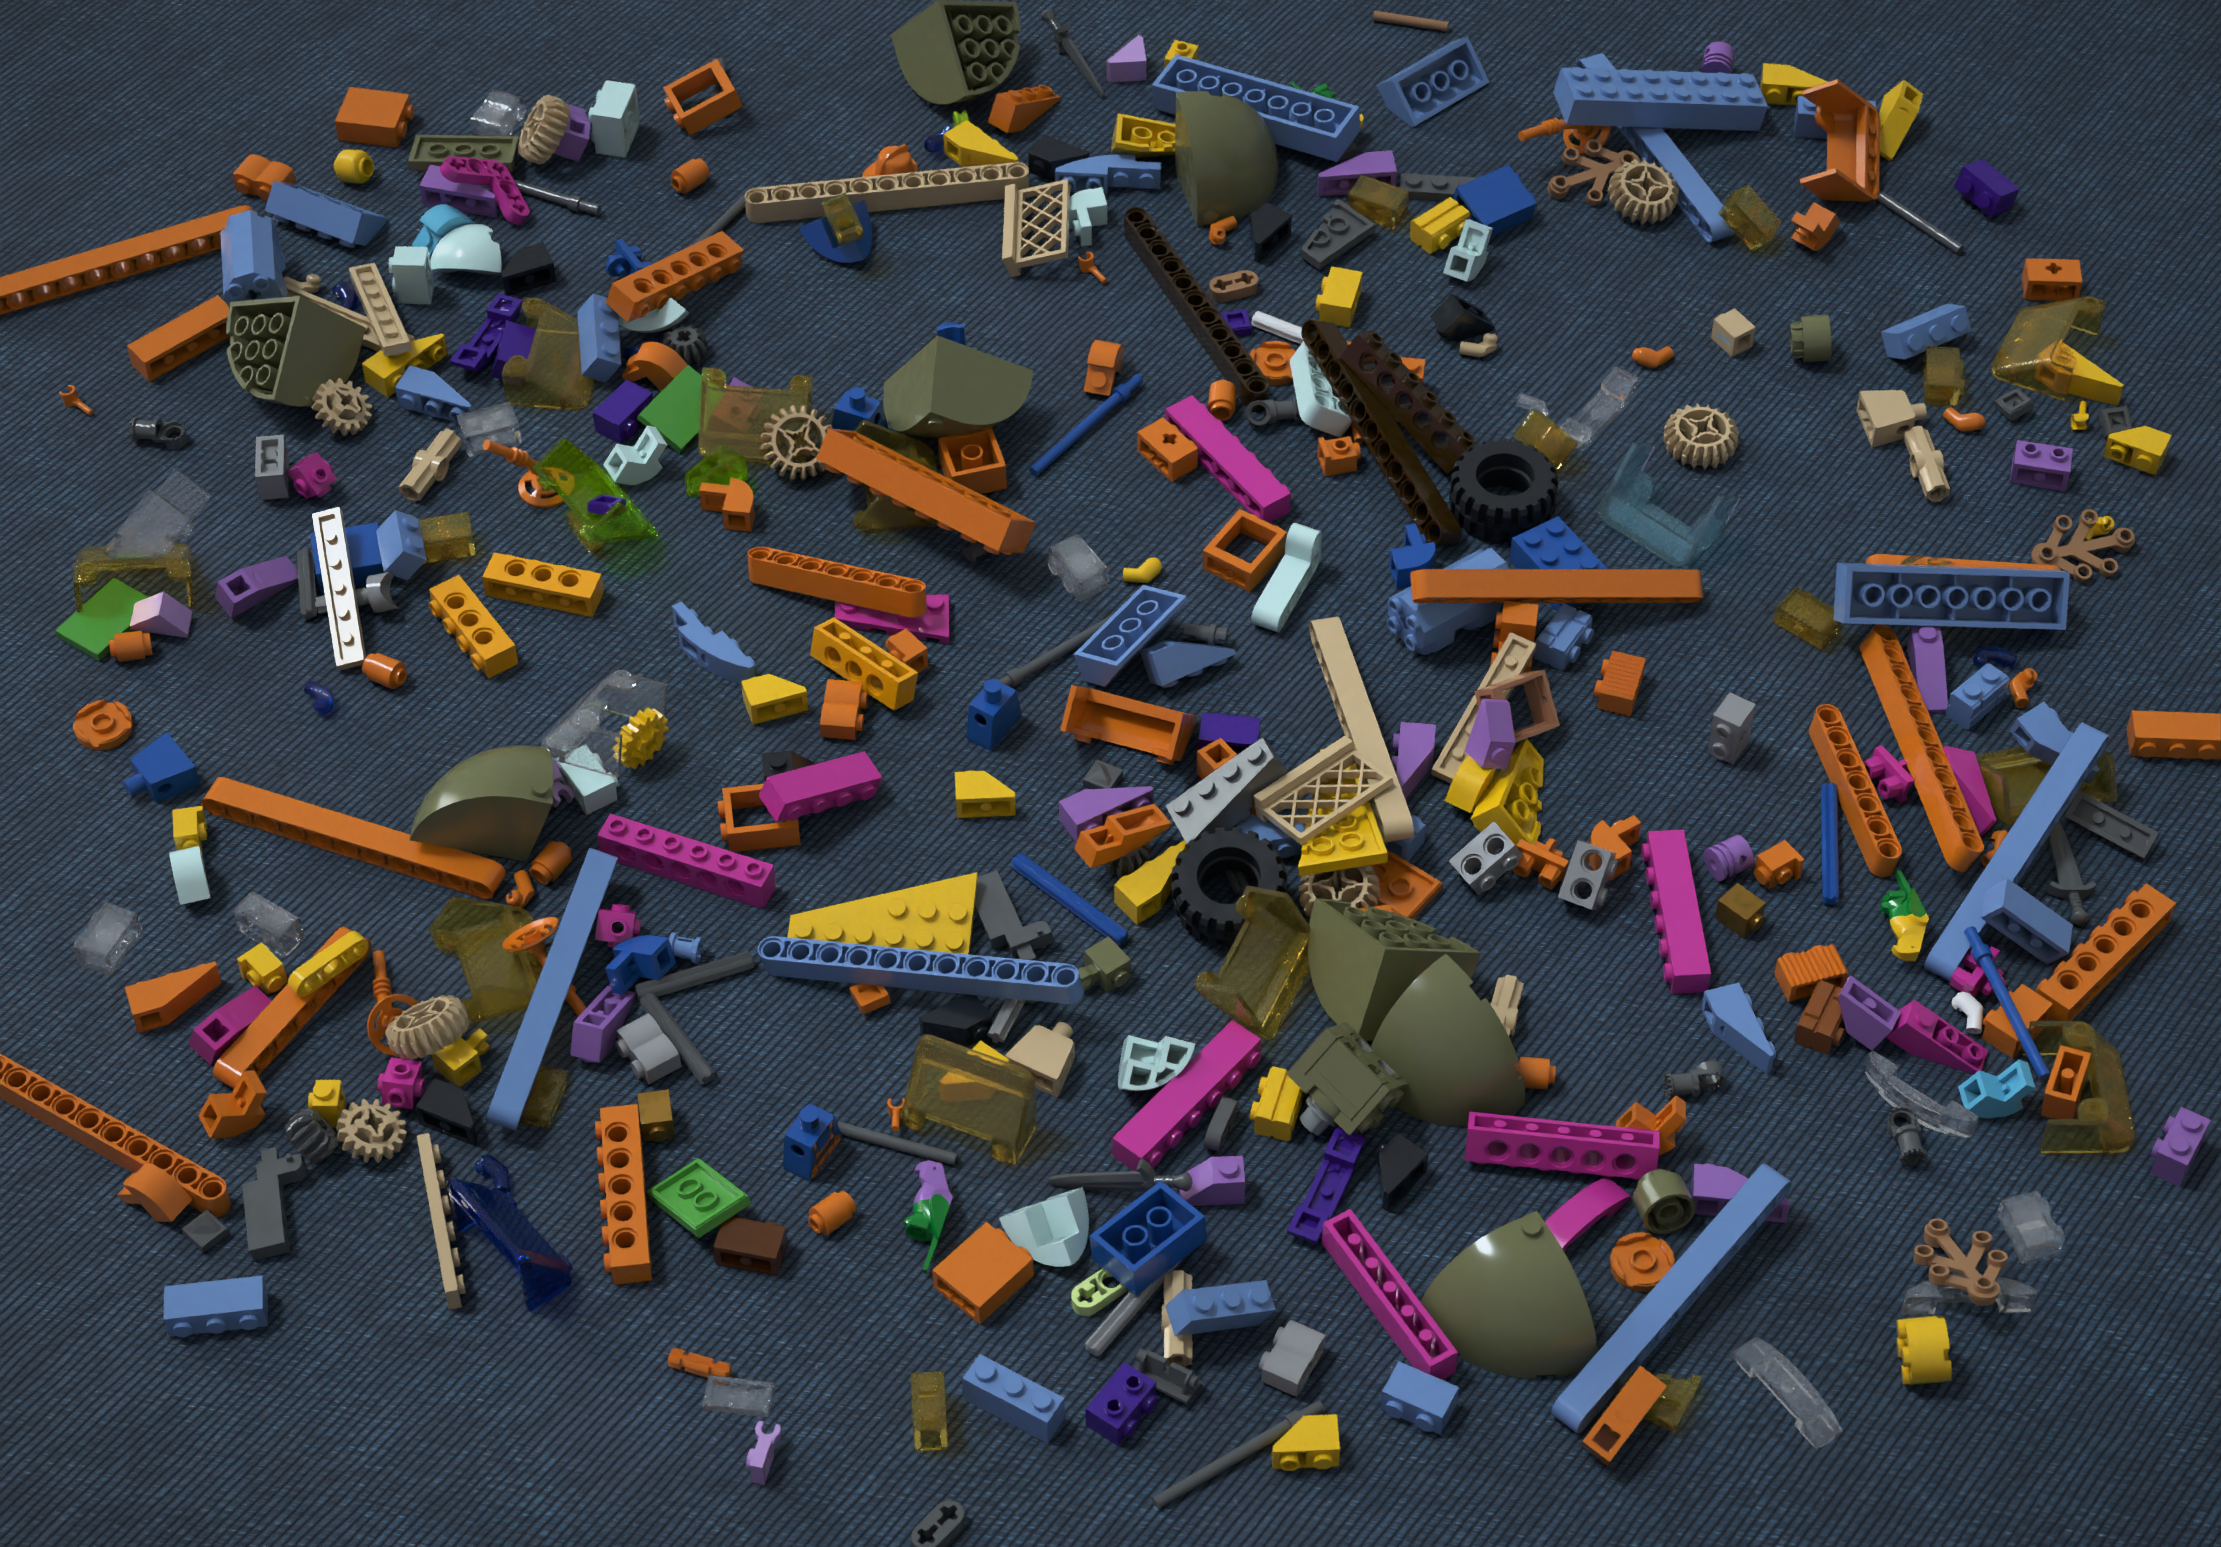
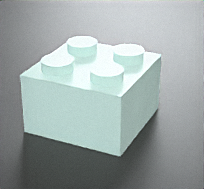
M606 80L602 90H598L595 106L590 108L588 120L592 123L593 128L591 141L595 143L597 154L626 158L640 125L635 84Z

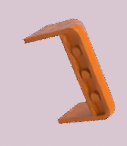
M1838 79L1803 90L1802 96L1816 105V124L1827 132V171L1800 179V184L1822 200L1868 202L1877 199L1879 196L1880 117L1877 109Z
M1071 685L1060 731L1074 733L1073 739L1090 743L1091 738L1149 752L1158 755V762L1174 765L1175 760L1181 761L1195 729L1198 716L1091 688Z

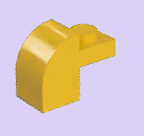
M1468 756L1457 770L1445 802L1469 813L1474 812L1478 801L1499 772L1495 771L1496 768H1482Z

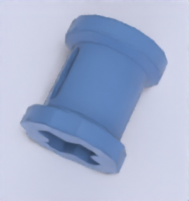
M672 932L669 942L674 958L688 959L692 963L699 964L704 945L703 938L696 937V939L680 937L678 933Z

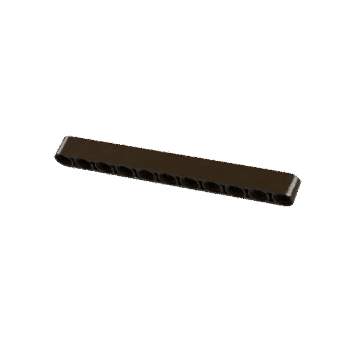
M1140 207L1127 209L1124 214V236L1224 378L1236 386V395L1243 405L1247 407L1254 401L1269 400V382L1150 215L1145 209ZM1255 405L1251 409L1252 412H1262L1265 410L1260 405Z
M1307 320L1302 326L1301 331L1304 343L1407 512L1417 525L1418 530L1421 534H1424L1427 543L1434 542L1435 546H1456L1461 540L1462 535L1460 525L1389 410L1340 358L1341 354L1349 346L1334 322Z

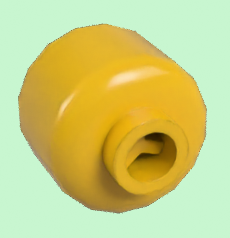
M347 149L342 150L334 161V170L339 180L344 183L363 184L372 176L374 163L367 152Z

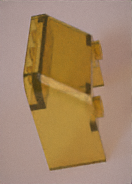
M2030 1021L2028 1031L2041 1055H2057L2060 1045L2091 1053L2088 1074L2093 1098L2085 1099L2079 1104L2077 1110L2078 1119H2048L2040 1145V1153H2121L2129 1150L2135 1138V1131L2118 1050L2093 1027L2082 1021ZM2022 1048L2023 1055H2026L2024 1049Z

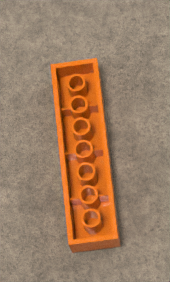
M828 428L816 458L825 463L824 468L836 474L842 472L848 475V481L857 485L864 483L870 486V492L885 497L886 494L893 498L892 503L903 508L909 506L915 509V515L927 520L933 518L938 521L937 525L948 531L955 529L961 532L960 537L972 543L978 541L984 544V550L999 555L1000 552L1010 556L1012 553H1024L1036 524L1035 521L856 431Z

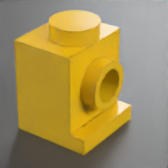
M203 806L172 810L173 838L177 851L199 846L200 851L203 853L202 841L207 840L206 829H208Z
M262 942L237 958L241 977L244 980L248 979L253 987H260L267 995L278 991L288 982L283 963Z
M316 1080L313 1092L309 1093L308 1108L314 1112H319L320 1116L326 1119L327 1123L332 1127H337L342 1110L346 1108V1098L341 1080Z

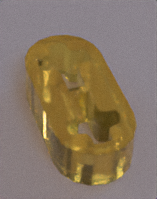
M579 508L565 514L568 526L589 553L592 554L604 547L598 531Z

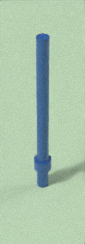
M1135 374L1125 384H1120L1112 391V396L1029 468L1030 473L1037 477L1114 407L1128 400L1132 395L1131 392L1143 383V378L1139 374Z
M1974 926L1965 929L1964 934L1972 947L1971 954L1976 964L1981 965L2039 1080H2047L2051 1074L1992 961L1993 954L1989 946L1983 944Z

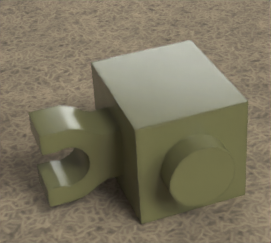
M1109 936L1084 951V967L1078 969L1084 992L1097 982L1107 993L1115 987L1123 986L1131 978V959Z

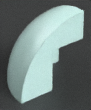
M468 224L449 231L441 238L430 259L431 269L446 273L455 271L485 275L501 273L499 243L493 242L491 239L493 230L482 224Z
M670 297L661 309H655L647 313L643 318H637L629 323L618 315V324L635 332H661L680 323L687 317L689 312Z
M1128 1035L1124 1039L1118 1072L1119 1089L1145 1091L1167 1083L1187 1065L1194 1051L1195 1043L1165 1036L1157 1043Z
M1083 1187L1049 1197L1045 1201L1025 1206L999 1218L1010 1240L1016 1246L1027 1249L1032 1255L1033 1260L1045 1265L1056 1267L1073 1265L1081 1257L1087 1243L1089 1216Z

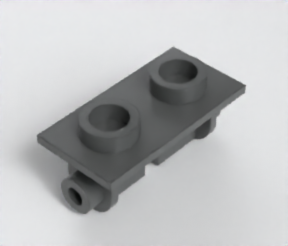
M1141 1348L1136 1355L1138 1363L1134 1368L1156 1381L1157 1390L1185 1404L1188 1403L1202 1384L1199 1376L1195 1375L1194 1370H1189L1174 1362L1171 1365H1166L1167 1359L1152 1352L1149 1348L1147 1350Z

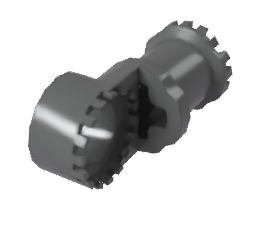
M1296 396L1292 397L1291 400L1284 401L1269 399L1251 402L1245 410L1246 420L1255 426L1276 424L1279 420L1287 419L1299 421L1300 415L1299 410H1297L1298 406H1296L1298 405ZM1255 405H1260L1265 409V417L1261 421H1256L1251 417V409Z
M134 417L129 422V428H132V430L129 429L131 441H138L139 439L153 440L155 443H164L165 447L172 450L182 448L188 442L184 425L182 423L178 424L177 421L163 422L162 419L158 418L153 421L140 420L138 417ZM173 433H180V436H177L175 439L168 438Z
M1705 1061L1699 1064L1696 1069L1689 1070V1073H1663V1084H1666V1086H1663V1089H1666L1664 1094L1667 1100L1673 1099V1096L1691 1094L1693 1097H1699L1700 1090L1711 1091L1710 1088L1716 1090L1715 1087L1721 1088L1726 1082L1723 1066L1718 1061Z
M1897 1106L1889 1114L1886 1123L1887 1130L1899 1144L1901 1152L1899 1155L1900 1163L1905 1166H1912V1163H1914V1166H1916V1162L1920 1164L1921 1161L1925 1162L1928 1158V1153L1923 1149L1920 1140L1922 1135L1921 1128L1919 1127L1916 1113H1913L1912 1109L1909 1110L1908 1107L1903 1108V1106L1898 1108ZM1902 1117L1908 1120L1910 1124L1898 1127L1893 1120Z

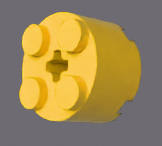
M1927 1316L1897 1320L1898 1338H1896L1898 1357H1902L1903 1365H1901L1903 1385L1951 1381L1952 1366L1948 1354L1950 1345L1945 1318L1943 1316Z

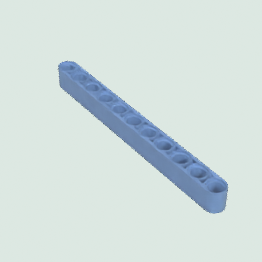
M1603 53L1586 57L1576 62V67L1615 69ZM1617 126L1642 160L1645 159L1648 164H1652L1655 161L1657 167L1664 166L1665 173H1672V179L1677 180L1676 186L1679 189L1677 205L1708 243L1735 234L1736 227L1730 213L1662 128Z
M2083 722L2077 727L1930 951L1925 961L1924 969L1951 981L1952 974L1957 967H1964V959L1972 948L1964 934L1965 929L1974 926L1982 939L1990 927V924L1981 919L1985 890L2006 878L2016 885L2018 884L2101 757L2108 744L2110 735Z
M589 848L485 1121L516 1131L598 915V910L601 907L612 878L618 857Z
M777 936L765 938L758 946V953L766 971L773 976L854 984L863 983L875 986L882 985L886 987L1062 1004L1076 1003L1084 995V987L1077 968L1066 963Z
M1762 1164L1562 1392L1551 1409V1415L1577 1434L1581 1433L1781 1203L1789 1192L1792 1181L1767 1164Z

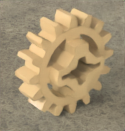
M338 378L335 383L331 379L326 384L322 383L312 397V400L315 402L312 405V409L318 411L315 418L324 420L322 424L324 428L328 425L331 426L332 433L341 430L343 436H346L349 431L355 435L358 430L362 431L372 416L369 413L372 405L365 403L369 397L368 395L360 394L362 389L360 386L354 389L352 381L349 380L347 384H343L341 378Z
M362 1099L360 1106L354 1102L350 1103L349 1110H342L336 1127L338 1131L337 1141H344L342 1150L352 1149V1158H356L360 1154L363 1155L364 1162H368L370 1157H374L376 1162L380 1163L382 1155L391 1159L394 1151L400 1152L407 1132L404 1130L405 1120H399L400 1111L390 1112L391 1104L387 1103L384 1107L379 1106L378 1099L374 1100L373 1105L368 1104L366 1099Z

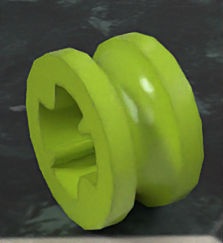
M962 110V113L953 112L954 127L965 120L969 121L966 110Z

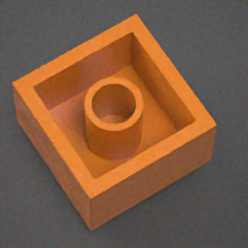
M992 427L979 432L938 438L939 462L945 477L979 494L1007 489L1006 464Z

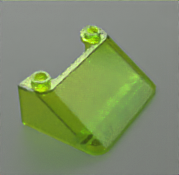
M566 437L562 438L533 467L540 476L537 479L538 483L548 492L553 488L583 523L579 532L590 543L593 540L597 543L655 538L659 534L619 484L613 481L610 474ZM601 494L626 499V506L621 502H617L604 515L588 512V502Z

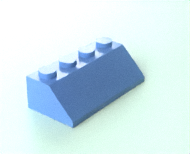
M1468 36L1450 42L1376 86L1387 108L1411 127H1414L1490 81Z
M273 181L265 208L266 212L274 214V220L287 224L289 220L296 222L295 227L308 232L311 231V228L318 231V236L332 240L333 237L339 238V244L355 248V244L366 246L386 224L388 219L306 187Z
M1142 585L1074 653L1083 681L1105 687L1179 612L1188 601L1187 596Z

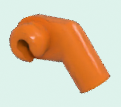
M1230 216L1211 224L1208 235L1211 243L1214 245L1224 243L1226 232L1237 228L1235 217Z
M1669 346L1659 351L1641 347L1636 348L1632 353V358L1635 362L1652 369L1657 368L1674 357V352Z

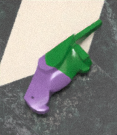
M930 1160L919 1163L914 1170V1174H919L922 1187L914 1199L913 1215L907 1217L903 1223L906 1226L905 1233L908 1238L921 1242L932 1241L922 1271L926 1274L937 1249L953 1198L949 1192L942 1163Z

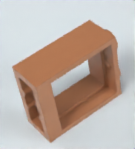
M1545 670L1525 672L1474 691L1478 707H1480L1482 699L1505 700L1503 691L1524 684L1534 723L1514 730L1515 743L1560 726Z

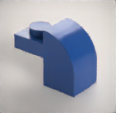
M1416 524L1405 525L1404 547L1390 550L1389 569L1396 589L1411 586L1410 573L1412 571L1434 569L1435 543H1426L1424 534L1419 533Z
M644 935L630 938L612 949L615 958L605 970L613 993L623 995L639 977L660 980L676 961L669 938Z

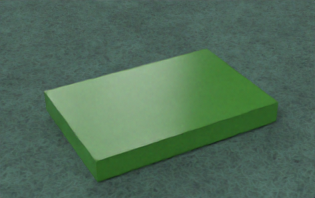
M687 365L638 415L637 420L645 426L656 427L665 442L680 453L706 427L711 414L724 393Z
M113 578L55 630L56 636L100 661L110 652L109 640H115L114 634L133 631L130 630V623L134 605L136 602L148 598V596Z
M699 1158L647 1191L653 1203L698 1238L751 1205L747 1194Z

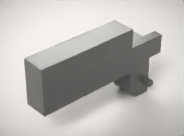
M997 870L978 877L975 911L992 949L1008 945L1013 958L1018 956L1019 959L1037 961L1033 950L1038 948L1045 949L1046 945L1054 943L1049 925L1044 921H1038L1025 927L1022 926Z
M276 1147L261 1150L262 1163L256 1164L257 1180L242 1184L248 1251L254 1261L290 1252L283 1185L305 1178L307 1166L301 1153L295 1155L287 1153L285 1157L279 1158Z

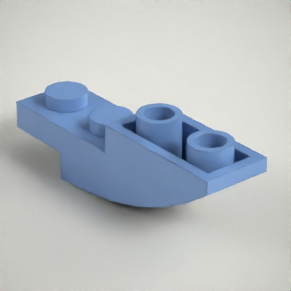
M1136 154L1090 157L1056 168L1055 182L1068 179L1070 192L1101 187L1104 194H1108V187L1160 189L1161 163L1137 162Z
M682 601L672 606L675 627L678 629L680 648L690 658L710 672L738 684H741L743 680L755 677L757 667L754 660L750 656L746 657L735 639H730L723 630L714 635L710 627H705L700 622L697 613L693 609L689 610Z

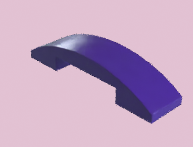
M498 293L486 310V321L468 345L462 344L450 360V365L471 371H478L488 365L497 354L506 320L516 323L523 300Z
M1336 1127L1325 1149L1324 1160L1303 1204H1299L1287 1229V1234L1317 1245L1322 1238L1323 1222L1334 1217L1348 1188L1366 1141L1365 1137L1357 1134L1349 1136L1343 1129Z

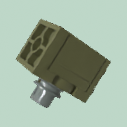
M1346 1022L1326 1028L1287 1073L1306 1094L1309 1093L1311 1096L1306 1100L1309 1107L1300 1115L1299 1119L1305 1128L1317 1136H1320L1329 1125L1333 1127L1339 1125L1349 1136L1358 1132L1363 1134L1369 1128L1375 1129L1385 1118L1382 1114L1384 1110L1389 1106L1394 1107L1405 1096L1402 1090L1408 1085V1082L1401 1078Z

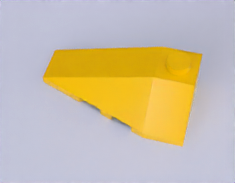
M1118 113L1112 137L1111 153L1136 154V158L1175 155V124Z
M1528 739L1522 740L1510 757L1507 769L1500 770L1478 801L1471 817L1475 828L1480 832L1494 821L1515 846H1517L1520 839L1534 845L1541 832V823L1537 821V812L1542 810V802L1538 799V789L1543 787L1544 759Z

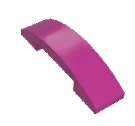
M1605 1177L1574 1195L1555 1211L1545 1223L1559 1242L1563 1251L1566 1252V1248L1604 1215L1608 1218L1631 1199V1196L1609 1177Z

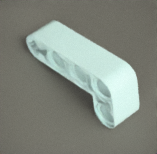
M1303 341L1290 359L1299 415L1303 422L1313 428L1334 436H1343L1353 421L1339 398L1333 396L1331 385Z
M1297 523L1291 525L1286 538L1285 555L1253 609L1251 616L1252 624L1278 633L1281 631L1317 569L1321 556V531Z

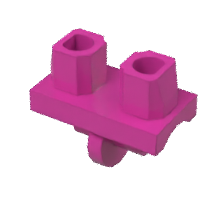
M1882 745L1876 747L1872 757L1863 762L1870 779L1877 778L1880 781L1877 788L1879 794L1884 799L1894 797L1899 803L1907 801V792L1915 780L1911 777L1906 759L1898 761Z
M1991 946L1990 950L1993 954L1992 961L1994 963L2000 950ZM1971 948L1964 959L1963 965L1974 970L1973 973L1957 967L1952 974L1949 985L1961 992L1970 993L1973 997L1977 995L1981 987H1983L1981 992L1984 995L1995 994L1981 965L1976 964L1971 954ZM1997 969L2001 979L2003 980L2006 986V982L2002 977L2004 975L2003 971L2001 969Z

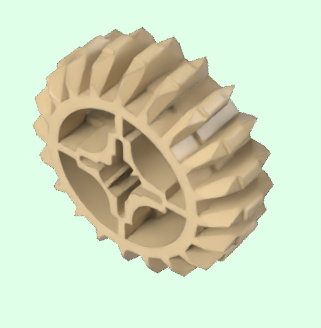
M548 94L537 101L536 106L532 108L526 122H524L518 144L519 154L527 161L538 165L544 164L555 153L557 146L560 145V141L564 137V132L569 122L570 110L567 103L556 96L553 97Z
M1636 159L1631 163L1625 161L1621 167L1615 170L1614 175L1611 176L1609 181L1608 195L1610 196V203L1615 204V211H1622V218L1629 216L1632 222L1640 220L1642 225L1646 221L1652 225L1656 221L1662 222L1665 217H1669L1672 214L1673 209L1677 205L1679 189L1676 186L1677 180L1672 179L1671 172H1664V166L1657 167L1655 161L1652 164H1648L1645 159L1641 163Z
M1698 403L1694 408L1686 405L1684 410L1677 409L1675 414L1670 415L1664 428V445L1667 446V453L1673 454L1674 460H1681L1683 466L1689 463L1692 464L1693 469L1696 466H1702L1705 470L1708 465L1716 468L1719 463L1725 464L1726 460L1732 458L1738 446V427L1735 425V420L1729 418L1728 413L1720 412L1719 407L1711 409L1709 404L1706 407H1700Z
M792 405L789 415L784 408L780 409L779 414L781 418L773 414L770 418L773 424L766 423L764 429L769 433L761 434V439L768 442L761 445V450L770 451L764 456V460L774 459L770 468L774 470L779 465L781 467L780 476H784L786 470L790 471V480H794L796 472L799 473L801 480H805L806 471H808L810 476L815 477L817 475L816 468L820 471L825 470V464L816 459L820 449L816 448V444L810 441L808 433L810 428L816 432L821 448L828 428L832 429V426H822L826 420L825 416H821L818 420L814 418L817 414L816 409H813L810 415L806 414V406H802L800 413H797L795 405ZM789 423H803L802 427L797 431H790L788 429L784 431L781 429V427ZM804 432L801 443L804 447L800 445V447L797 448L794 453H792V450L794 448L793 445L795 443L794 440H796L797 437L799 438L801 433ZM776 436L781 438V442L788 448L786 458L781 455L777 448ZM800 454L815 456L813 460L806 463L793 462L795 457Z
M1372 866L1302 876V885H1299L1298 888L1300 904L1303 906L1307 917H1311L1315 898L1350 902L1351 907L1367 909V906H1378L1377 899L1380 898L1381 894L1379 879L1376 877Z
M441 995L438 998L432 997L427 1001H421L417 1005H412L408 1010L402 1011L401 1015L396 1016L395 1020L388 1024L385 1034L388 1045L396 1057H400L401 1060H414L417 1057L424 1058L426 1055H433L436 1051L443 1050L447 1045L453 1044L454 1040L461 1038L462 1033L467 1031L470 1021L465 1006L460 1002L459 998L453 995Z

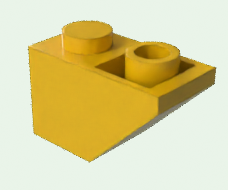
M2148 426L2111 433L2107 438L2103 457L2156 475L2167 454L2172 435Z
M1337 1414L1303 1416L1273 1445L1272 1469L1292 1471L1298 1468L1315 1467L1317 1469H1328L1339 1466L1340 1442Z

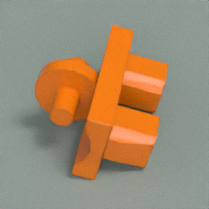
M1550 838L1546 844L1536 841L1534 845L1520 839L1516 847L1524 857L1519 860L1513 872L1521 877H1528L1532 869L1541 872L1538 876V882L1551 890L1559 881H1564L1569 860L1563 858L1564 853L1556 849L1557 840Z

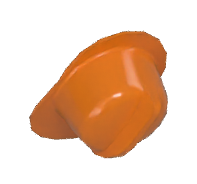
M906 144L887 146L879 152L877 160L867 167L862 177L917 172L918 166L911 158Z

